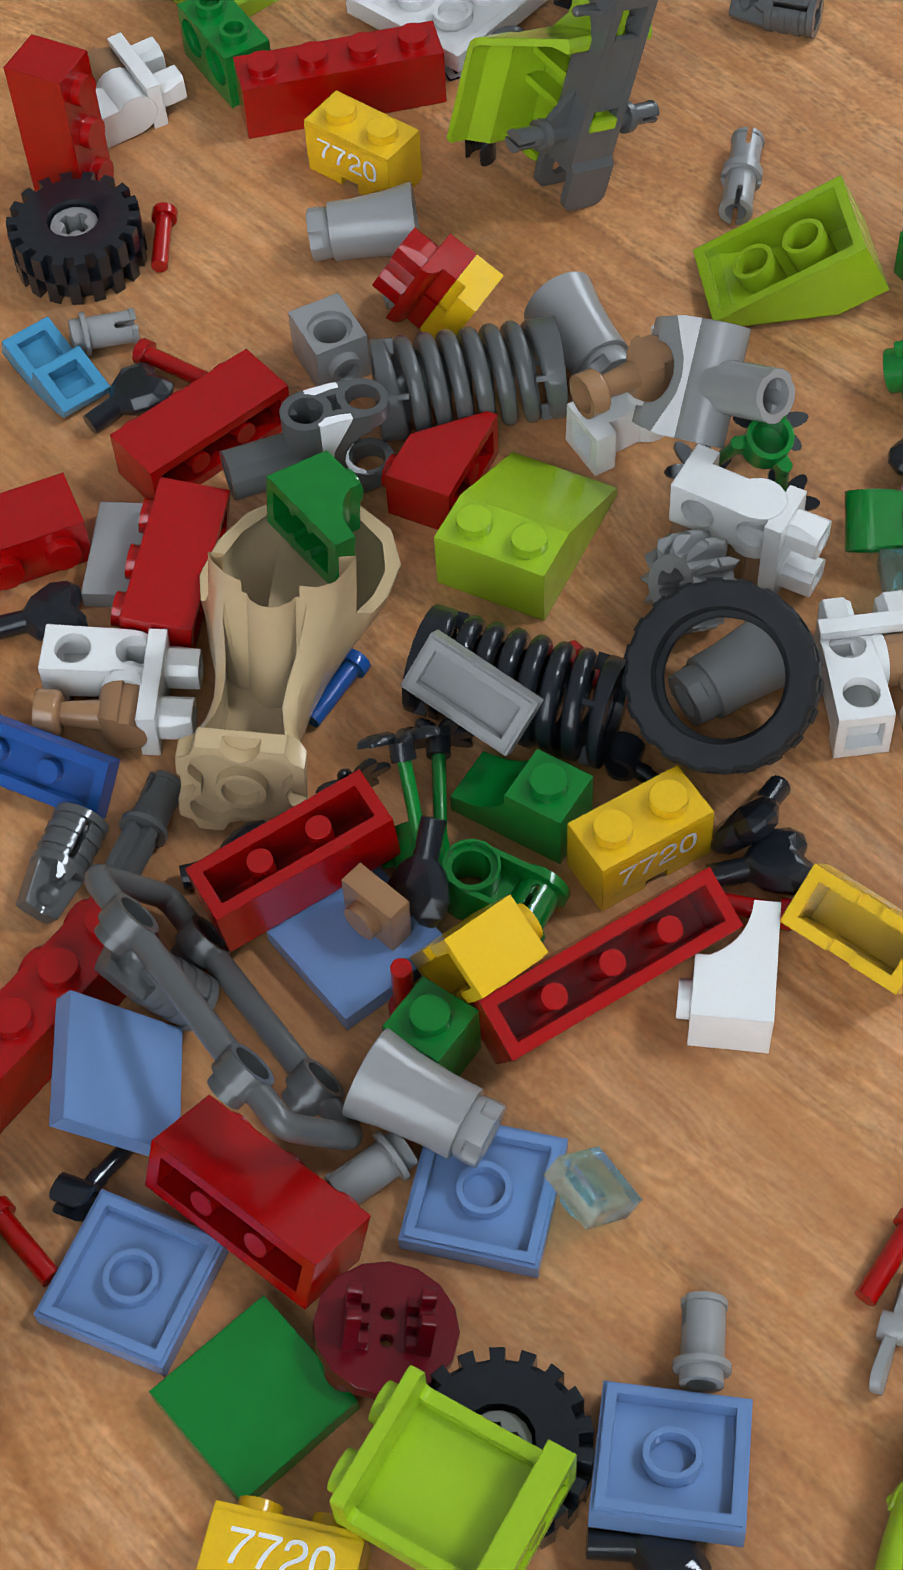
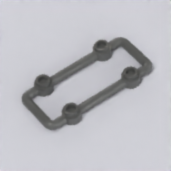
M106 864L92 865L84 875V882L89 894L102 910L98 914L100 922L94 928L97 938L105 947L119 956L124 957L131 950L134 952L215 1060L211 1066L213 1074L208 1078L207 1083L215 1096L224 1104L236 1110L240 1109L244 1103L248 1104L263 1125L283 1141L343 1151L358 1147L362 1141V1127L359 1121L342 1116L345 1103L342 1100L345 1096L342 1085L326 1067L307 1055L229 955L231 952L214 925L199 916L181 893L164 882ZM140 903L156 907L164 913L178 931L174 936L177 943L171 948V953L203 972L205 970L209 971L288 1074L285 1080L287 1087L281 1093L284 1102L272 1088L275 1079L269 1067L256 1053L243 1044L238 1043L156 936L159 926L151 913Z

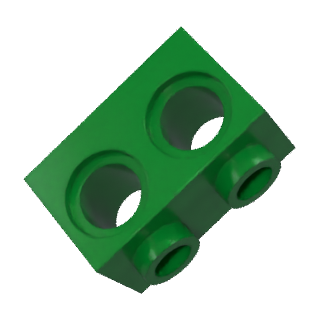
M186 0L178 3L177 10L185 54L231 108L240 105L233 57L251 54L260 50L269 51L271 50L269 39L234 0Z

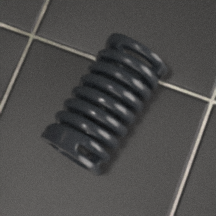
M439 604L431 607L423 618L413 640L403 680L431 632L440 630L544 699L517 743L518 745L526 748H532L537 745L539 750L549 755H554L561 751L565 759L572 762L578 760V763L600 769L604 765L613 738L620 730L628 702L626 691L622 687V674L625 671L626 660L622 657L599 652L597 656L596 652L588 647L581 649L576 656L575 647L570 642L561 641L553 649V642L546 635H537L531 641V637L525 629L516 628L508 634L507 627L501 622L495 621L486 627V622L480 616H470L468 613ZM598 669L600 670V673L596 683L593 699L589 700ZM402 687V704L405 711L424 717L427 715L436 721L448 718ZM563 704L562 714L556 723V717ZM589 707L583 721L581 722L585 708Z

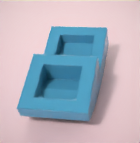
M48 316L1 341L2 354L32 390L63 418L103 397L110 391L111 386L81 347L78 345L72 348Z

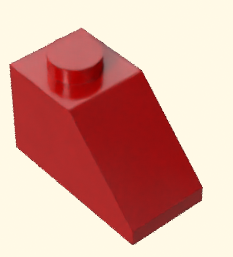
M485 411L410 434L398 454H391L388 457L382 470L381 485L386 488L388 513L439 530L459 496L488 472L499 453L498 414Z

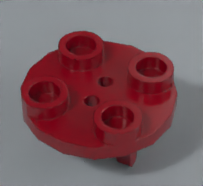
M391 1261L361 1264L338 1275L320 1296L312 1326L316 1355L324 1366V1377L329 1385L338 1391L351 1392L354 1395L373 1400L376 1399L383 1386L389 1380L399 1384L410 1365L425 1372L426 1383L432 1388L430 1375L441 1365H444L449 1370L453 1364L460 1335L455 1306L441 1285L417 1268ZM388 1314L393 1319L385 1320L381 1315ZM388 1341L391 1343V1346L384 1347L380 1342Z

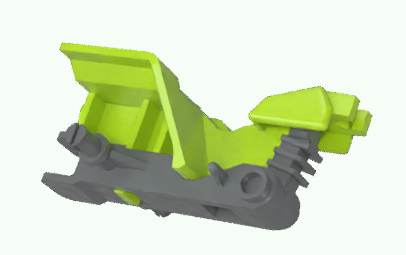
M572 0L569 12L553 26L473 38L467 48L446 139L450 143L471 140L489 144L505 140L510 152L518 153L522 151L528 158L537 161L534 179L541 186L565 182L560 197V203L565 209L573 211L597 204L604 197L614 165L612 155L619 132L622 134L631 133L636 129L637 125L655 123L658 120L656 116H659V107L654 100H647L636 104L629 101L646 40L652 38L651 22L658 0ZM556 161L560 166L556 169H553V165Z

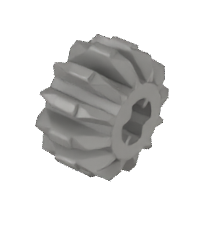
M693 529L668 534L664 538L658 539L657 548L644 555L650 571L639 577V579L648 584L649 594L643 603L653 605L662 596L667 597L678 590L677 587L689 582L694 584L706 581V578L712 577L737 580L734 578L733 570L740 560L730 556L726 557L727 540L711 537L709 531ZM716 618L702 622L688 630L685 634L715 629L718 625L724 624L725 618Z

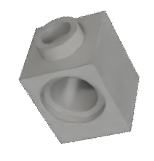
M339 293L288 312L293 352L316 387L332 382L363 378L371 374L367 334Z

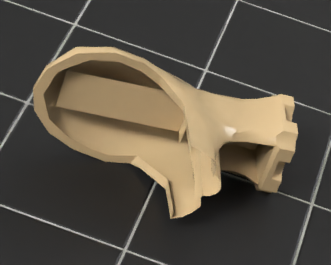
M267 504L241 517L217 541L213 551L208 552V560L200 573V594L215 669L214 700L205 721L200 727H197L195 733L178 740L175 755L176 774L180 775L181 780L178 799L179 812L181 816L193 819L199 828L225 830L230 822L242 820L246 822L265 820L267 822L308 799L307 750L301 742L311 715L329 681L354 645L382 611L401 569L392 530L362 506H360V529L353 532L356 536L355 556L338 557L340 577L330 584L267 522Z

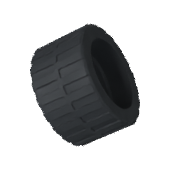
M723 577L706 578V581L694 584L689 582L677 587L678 590L667 597L662 596L652 605L653 608L644 618L641 617L634 628L635 633L630 645L627 644L623 658L626 661L625 671L622 674V687L626 691L628 701L626 706L631 719H634L641 730L640 734L649 744L657 747L661 751V755L674 763L688 767L687 769L703 773L727 775L753 772L762 766L771 765L782 759L784 753L791 748H795L804 738L803 734L810 724L813 725L818 714L817 706L820 696H823L824 681L822 680L821 667H823L822 659L814 637L795 609L768 588L766 590L762 589L752 581L739 578L737 580H725ZM716 618L741 619L761 628L777 645L785 667L783 695L772 716L756 730L740 737L728 739L707 737L686 726L677 717L668 701L664 681L666 663L677 641L694 626Z

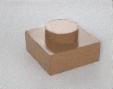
M359 863L342 879L345 903L344 915L357 933L368 940L376 937L392 951L411 935L410 909L407 899L362 863Z

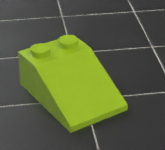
M841 175L693 249L712 320L739 326L839 315L890 290L865 218Z
M515 452L510 453L459 496L434 536L437 582L545 621L615 500L617 487Z

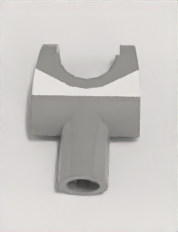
M688 315L659 316L655 319L652 335L659 337V340L665 342L672 351L674 360L673 376L669 387L661 397L653 402H644L643 406H635L632 422L659 435L723 449L731 416L768 424L779 423L791 411L795 400V386L792 382L791 374L783 368L744 362L752 329Z

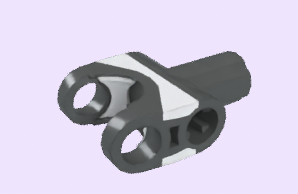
M353 378L323 384L288 396L282 402L279 410L282 433L219 451L222 468L233 499L237 501L266 492V476L326 450L345 468L351 469L357 475L363 488V494L381 487L382 470L388 457L394 454L393 449L381 439H361L360 437L372 432L373 428L381 425L388 418L390 412L388 391L383 385L374 380ZM360 397H369L378 401V404L370 409H358L349 405L352 400ZM369 456H377L384 460L380 467L373 470H365L355 466L359 460Z

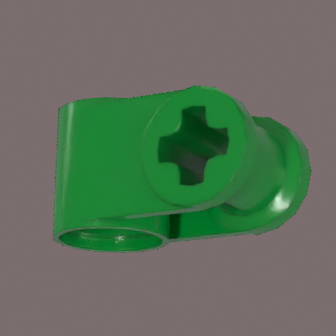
M878 488L845 491V552L880 553L903 549V490Z
M477 839L461 840L453 844L445 852L442 860V867L448 877L451 897L447 912L459 920H464L472 913L510 894L516 904L522 903L532 911L543 930L554 910L564 907L571 895L565 881L554 872L545 867L520 860L492 847L485 841ZM472 876L483 880V882L475 885H468L459 881L464 877ZM543 931V937L540 938V940L542 941V943H543L544 940L546 939L544 931Z

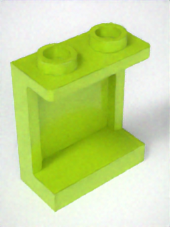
M410 1365L399 1384L389 1380L383 1386L368 1416V1422L374 1426L359 1451L349 1447L343 1453L329 1478L327 1490L333 1493L330 1505L335 1522L416 1570H526L576 1479L577 1455L549 1439L543 1450L434 1390L427 1385L425 1372Z

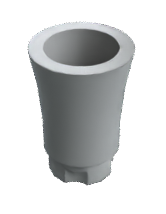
M411 181L363 196L330 201L326 203V207L308 208L306 224L313 260L322 261L334 257L335 261L338 262L358 258L392 256L413 228L419 229Z
M573 271L558 275L542 285L530 298L525 308L524 319L548 315L555 316L560 331L565 366L572 375L589 368L595 369L603 375L626 362L628 345L611 322L587 274Z
M745 621L712 646L689 658L681 670L668 677V684L682 713L693 725L698 726L716 717L724 718L744 705L784 688L785 667L781 653L772 638L761 628Z
M387 1028L380 1034L363 1060L345 1099L342 1116L387 1130L420 1144L446 1159L453 1155V1157L464 1164L476 1168L494 1140L507 1106L483 1095V1088L455 1075L420 1053L395 1032Z

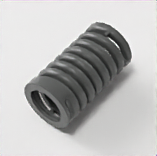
M554 315L527 318L521 325L513 320L506 321L501 325L500 330L494 324L487 323L479 329L478 333L474 328L464 326L458 331L457 336L449 329H442L437 333L435 340L430 333L420 332L414 338L413 345L404 335H396L393 339L392 337L369 339L372 380L383 385L389 395L390 412L388 418L379 425L381 438L384 442L406 440L412 433V414L416 432L432 428L431 397L437 426L454 421L452 390L458 419L475 415L473 383L479 413L489 411L496 414L494 376L502 422L507 426L515 425L519 420L515 372L525 419L528 422H537L541 417L542 420L563 419L567 416L568 391L566 367L560 331ZM536 366H540L541 373H537ZM538 382H544L548 403L540 404Z

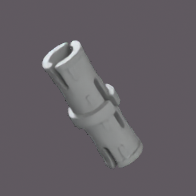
M741 127L733 132L729 159L724 162L722 167L721 183L724 189L718 212L721 219L729 224L731 223L733 208L738 209L736 225L748 222L753 215L754 194L760 188L763 177V168L760 165V160L765 144L762 132L756 128H753L750 143L745 142L748 127Z

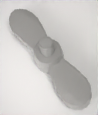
M903 1273L899 1282L893 1311H882L876 1332V1339L882 1341L871 1370L869 1392L880 1396L884 1394L896 1346L903 1347Z

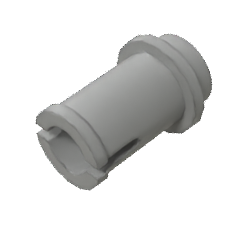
M128 308L124 311L85 317L84 312H79L78 318L68 320L72 347L75 348L79 345L85 354L90 356L92 355V349L127 343L136 344L140 340L138 324H135L136 315L134 309Z
M377 1131L373 1134L375 1141L373 1144L332 1173H327L324 1179L336 1190L350 1195L358 1205L365 1202L398 1177L406 1181L411 1177L408 1170L415 1166L418 1161L403 1137L391 1132L383 1135L380 1131Z
M689 1292L685 1294V1297L681 1298L680 1355L673 1359L672 1369L679 1376V1386L687 1391L700 1393L719 1392L724 1388V1379L732 1374V1364L725 1358L728 1300L723 1295L715 1292Z

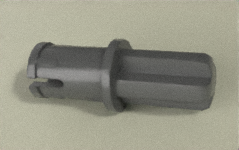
M158 770L156 774L154 772L149 774L135 806L131 811L123 813L119 821L122 832L105 862L106 865L135 874H142L154 849L164 846L168 838L166 828L175 809L179 805L181 780L177 776L162 770Z

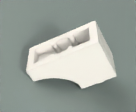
M754 900L751 917L742 933L731 944L710 955L695 954L693 979L679 978L676 1019L689 1020L687 1045L769 1053L775 1016L781 902Z

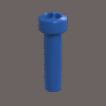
M351 649L329 681L308 724L313 727H319L357 677L363 678L367 674L371 664L364 654L358 650Z

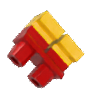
M414 227L391 257L392 259L378 275L372 286L395 304L386 316V319L392 322H402L407 318L422 332L430 333L435 340L437 333L442 329H449L457 336L458 331L465 326L504 275L451 233L438 246L418 228Z

